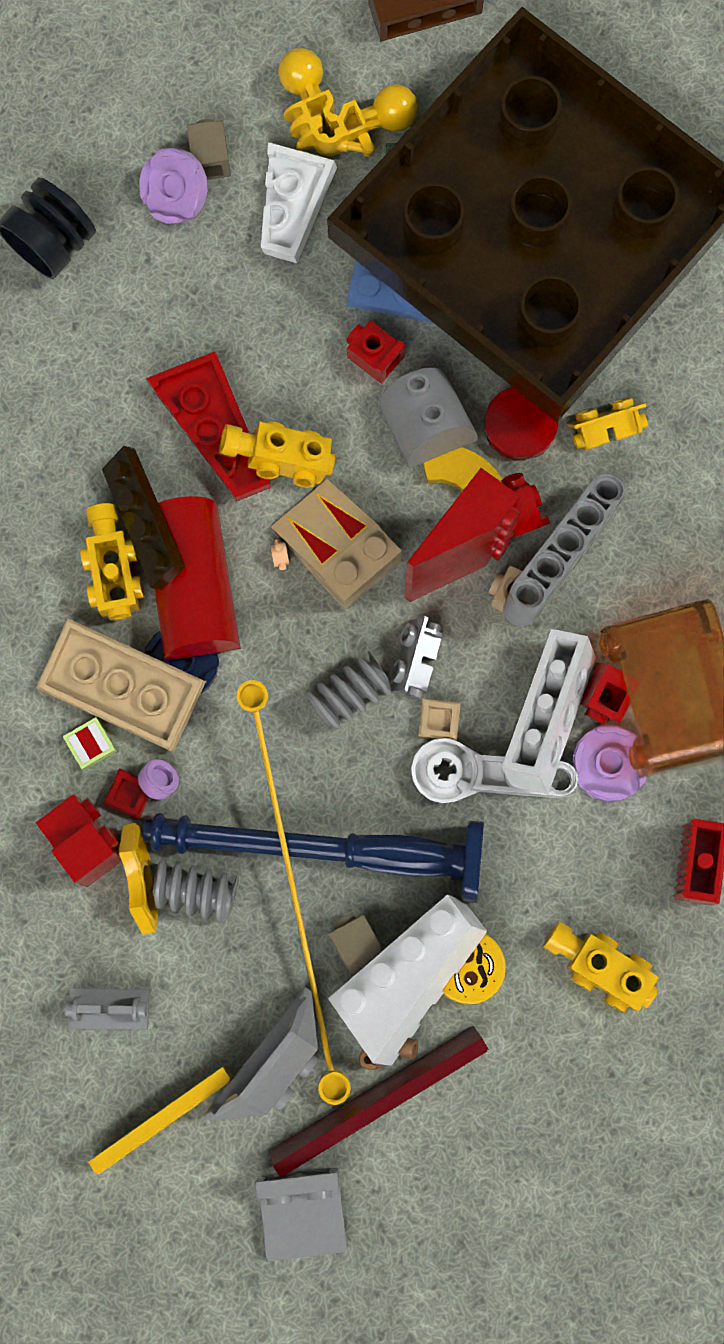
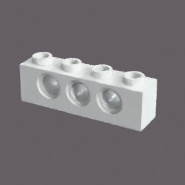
M551 629L502 765V769L511 786L549 795L596 659L588 636Z

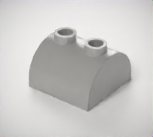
M423 368L410 372L393 382L381 396L380 410L408 468L478 440L477 433L448 376L441 369Z

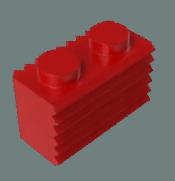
M693 819L682 826L685 829L681 833L684 839L680 841L683 847L679 849L682 852L678 856L681 862L677 864L680 870L676 872L679 877L675 880L678 885L674 887L677 893L673 896L679 901L711 906L720 904L724 874V823Z

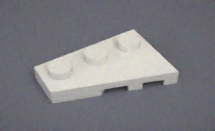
M268 142L267 154L269 165L265 182L267 193L266 206H264L261 248L266 255L298 263L337 166L334 160Z

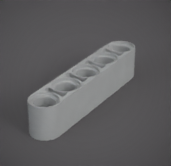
M605 473L595 477L515 580L503 606L504 616L511 624L525 627L531 625L537 619L613 518L625 493V486L618 477ZM540 573H544L548 575L550 578H546L542 576ZM518 599L525 600L530 605H525L521 603Z

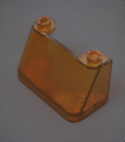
M706 599L690 602L604 627L600 631V649L603 656L608 657L612 663L620 662L639 733V736L633 741V747L629 748V760L633 769L637 770L639 779L723 761L724 635L712 601Z

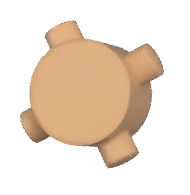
M276 539L274 544L270 545L274 567H279V570L282 571L286 569V565L290 564L285 542L281 543L280 539Z

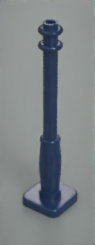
M163 813L156 814L153 820L147 819L144 825L143 841L144 843H150L151 848L156 852L160 851L163 845H174L179 854H184L188 847L283 856L277 831L193 824L187 815L181 816L178 822L166 821ZM469 821L466 842L454 841V844L404 835H357L356 833H351L348 835V838L284 832L289 857L345 862L348 868L357 867L392 875L451 876V880L462 881V900L464 902L477 903L484 831L483 821Z

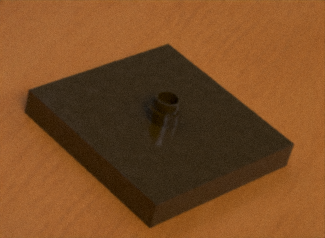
M521 7L327 218L328 238L550 418L558 422L724 233V162L524 7Z

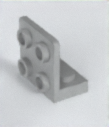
M338 1167L288 1173L283 1177L272 1175L257 1178L255 1182L257 1200L260 1199L265 1252L268 1261L341 1253L347 1250Z

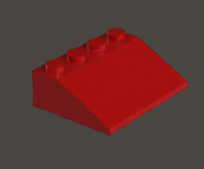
M480 468L407 561L404 598L412 602L485 567L492 558L498 561L511 544L510 539L514 535L512 531L517 525L515 521L520 515V511L517 510L520 495L483 468Z

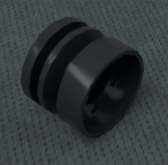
M38 177L31 185L32 192L25 191L21 196L22 202L29 213L19 207L12 206L0 219V235L22 259L47 278L54 280L71 261L69 253L62 244L73 250L80 251L84 246L82 239L89 241L97 231L90 218L72 197L48 180Z

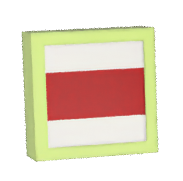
M97 717L63 736L83 771L117 752Z

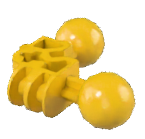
M304 47L291 49L284 54L279 63L278 76L281 84L288 92L301 98V101L291 105L283 114L285 121L292 123L289 129L292 137L300 138L296 145L298 151L303 152L315 149L323 157H334L343 151L351 150L361 152L366 157H371L375 152V147L368 131L380 126L391 132L404 131L412 125L417 117L419 107L416 96L408 87L400 84L387 85L381 89L375 97L372 106L360 110L355 99L343 104L340 114L336 115L334 99L330 90L328 89L323 92L320 90L319 85L323 78L324 69L321 60L313 51ZM323 121H324V128H325L326 132L329 133V135L331 136V138H329L326 133H323Z

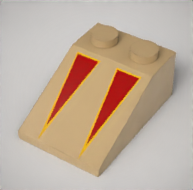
M328 479L271 526V529L285 542L286 546L344 610L365 594L402 560V551L374 520Z

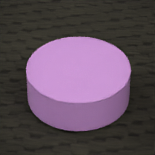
M155 759L149 761L140 770L138 783L146 795L156 800H163L168 798L177 789L179 778L177 772L169 763Z

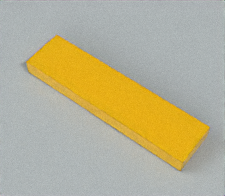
M225 1065L91 1159L88 1163L94 1173H102L229 1083L234 1076Z

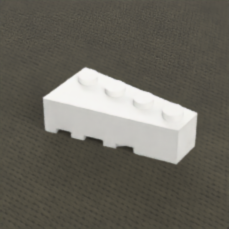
M447 894L328 998L372 1063L392 1066L400 1055L398 1051L408 1037L412 1038L420 1027V1020L430 1006L437 1003L444 993L442 990L454 973L457 974L487 933V930L463 900Z

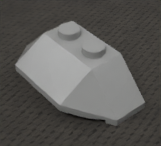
M305 987L205 1113L204 1117L209 1121L266 1115L272 1107H275L280 1112L294 1094V1091L289 1086L299 1074L305 1079L319 1062V1059L314 1056L315 1052L319 1049L311 989Z

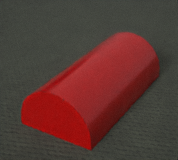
M198 496L177 497L158 502L185 565V568L163 590L154 589L164 660L171 661L241 649L217 503L212 499Z

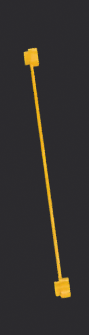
M249 680L239 686L236 698L242 709L253 712L313 995L328 1071L319 1080L318 1091L323 1101L331 1105H338L348 1098L350 1094V1081L345 1073L333 1068L259 714V711L268 702V691L261 682Z

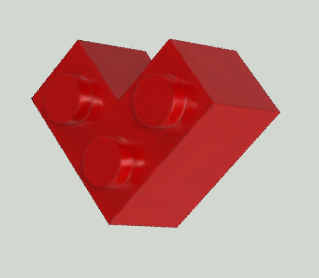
M73 794L35 823L54 847L51 852L73 882L89 887L122 862L119 855L121 840L111 828L108 829L105 825L100 826L97 819L102 815L88 797L82 801Z

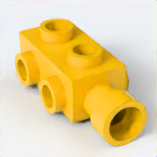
M260 421L253 434L242 432L241 427L228 424L225 425L222 433L219 453L231 457H236L237 454L249 457L247 468L256 469V474L264 479H276L281 475L293 478V483L296 486L310 488L315 484L320 485L326 475L330 476L335 464V454L331 453L332 439L322 437L315 431H298L285 428L283 424L271 421L265 423Z
M112 503L96 504L86 509L88 526L93 527L94 536L85 538L87 548L80 549L84 571L91 570L93 584L87 585L88 600L91 608L98 607L102 617H108L109 620H122L131 617V612L139 611L138 599L144 598L140 575L134 576L132 562L138 561V556L131 539H127L124 531H116L115 523L118 522L116 505ZM110 554L118 555V561L116 564H106V557ZM123 590L125 596L123 599L112 600L113 592Z
M558 921L546 938L543 948L556 956L560 953L570 960L566 967L574 973L570 980L589 992L592 991L594 986L608 994L604 1001L624 1014L628 1008L633 1011H640L642 1006L644 1008L650 1006L659 989L654 986L659 977L650 972L653 967L651 963L634 953L628 958L616 950L619 943L601 932H598L596 937L592 934H586L582 940L572 934L573 929L563 922ZM595 954L602 955L605 961L604 966L599 970L595 969L591 963L592 957ZM629 976H635L638 980V988L635 991H630L626 987V980Z

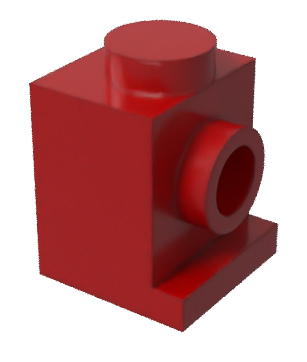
M371 320L365 327H362L360 324L357 325L350 332L346 343L349 344L347 347V358L381 384L405 357V344L400 340L394 339ZM373 341L379 347L377 349H369L367 345Z
M514 473L501 480L503 484L520 495L517 506L520 515L516 519L517 525L512 531L514 532V537L550 524L548 516L537 508L542 506V501L534 484L530 486L525 481L523 473Z
M596 662L593 668L595 671L580 702V705L587 708L584 715L603 725L606 724L608 719L621 723L641 681L609 664ZM605 688L609 693V697L605 702H601L599 698Z

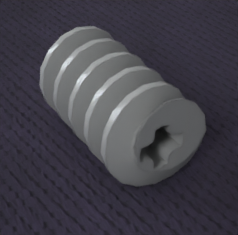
M368 651L370 663H367L360 657L355 660L357 672L348 666L342 668L344 681L333 674L330 676L331 689L319 683L317 685L318 698L309 691L305 693L325 725L328 723L338 730L340 728L339 715H342L349 721L353 720L351 710L353 706L361 712H365L364 699L366 697L375 704L379 703L378 689L388 696L392 694L388 677L370 651Z
M161 858L154 880L152 895L155 898L156 908L162 909L170 899V908L173 912H178L185 903L187 915L193 916L200 907L202 919L208 920L216 910L217 922L223 924L231 913L239 876L232 886H229L227 873H222L217 882H213L211 869H207L200 879L197 878L196 866L192 865L187 874L184 875L182 874L181 862H176L172 870L167 871L166 859Z

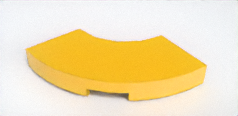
M463 447L422 463L428 484L444 483L456 487L461 492L480 468H483L500 482L502 480L500 474L488 461L477 453Z
M136 823L123 825L119 855L128 881L129 911L142 935L155 933L158 922V908H156L155 898L152 895L153 876L149 866L152 864L147 845L143 841V834L139 825Z

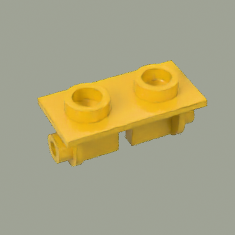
M627 397L611 402V409L598 413L597 408H592L576 413V420L566 423L567 427L577 429V434L572 435L575 448H583L586 451L610 443L607 429L611 427L615 440L642 433V429L648 427V421L644 413L639 414L638 409L647 407L646 403L633 402L632 397Z

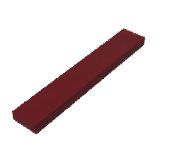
M474 1026L270 1149L269 1154L274 1169L279 1177H283L488 1052L487 1045Z

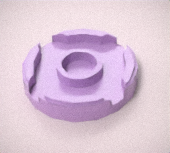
M180 148L160 149L142 167L139 179L141 199L143 204H147L151 211L149 213L155 219L166 224L186 223L195 218L204 206L208 192L207 176L202 164L192 153Z
M601 725L587 732L576 744L571 758L572 766L578 774L579 787L590 797L604 802L621 801L634 795L645 783L650 768L649 755L644 744L630 729L618 725Z

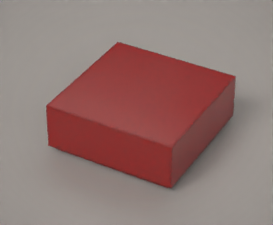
M119 768L103 804L140 820L150 797L142 791L138 783V776Z

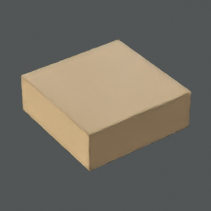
M423 698L418 738L433 740L447 738L456 741L461 703Z

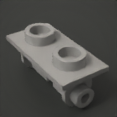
M427 617L410 620L402 630L400 636V644L403 645L401 653L390 671L392 693L407 691L406 695L415 699H421L422 693H427L433 667L421 663L422 657L432 661L436 660L443 636L440 633L441 626L436 623L427 622Z
M70 989V1001H66L65 1016L69 1017L68 1029L148 1030L149 989Z

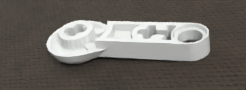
M447 738L434 739L423 745L414 756L411 767L413 782L419 792L429 800L439 803L455 802L478 792L562 798L572 793L578 783V774L575 768L569 763L560 761L558 769L565 771L570 779L567 789L559 791L551 786L549 795L511 786L502 769L505 757L480 755L462 743ZM442 761L449 762L448 768L453 766L455 772L450 774L446 781L438 779L439 773L437 775L434 774L433 768L439 767Z

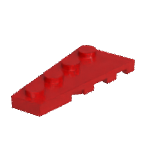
M215 351L146 378L150 387L236 502L271 488L269 479L259 477L256 474V469L247 468L249 457L239 454L236 457H231L219 453L221 437L226 424L241 427L242 432L249 433Z

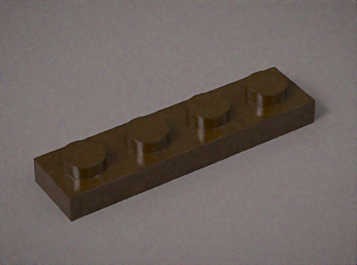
M123 446L102 468V471L150 588L163 590L185 568V565L135 448Z

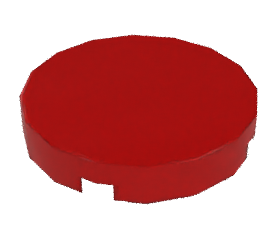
M513 387L499 392L489 403L484 416V429L490 446L501 456L515 461L536 458L544 454L553 444L559 427L558 422H555Z

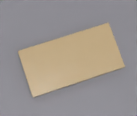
M67 618L36 688L167 750L175 751L206 681Z

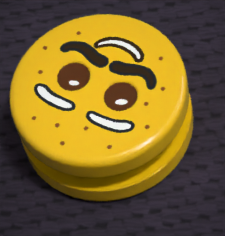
M487 934L484 935L457 974L454 973L442 990L444 991L443 995L457 1003L478 1004L488 1000L499 990L504 981L506 962L504 954L495 940Z

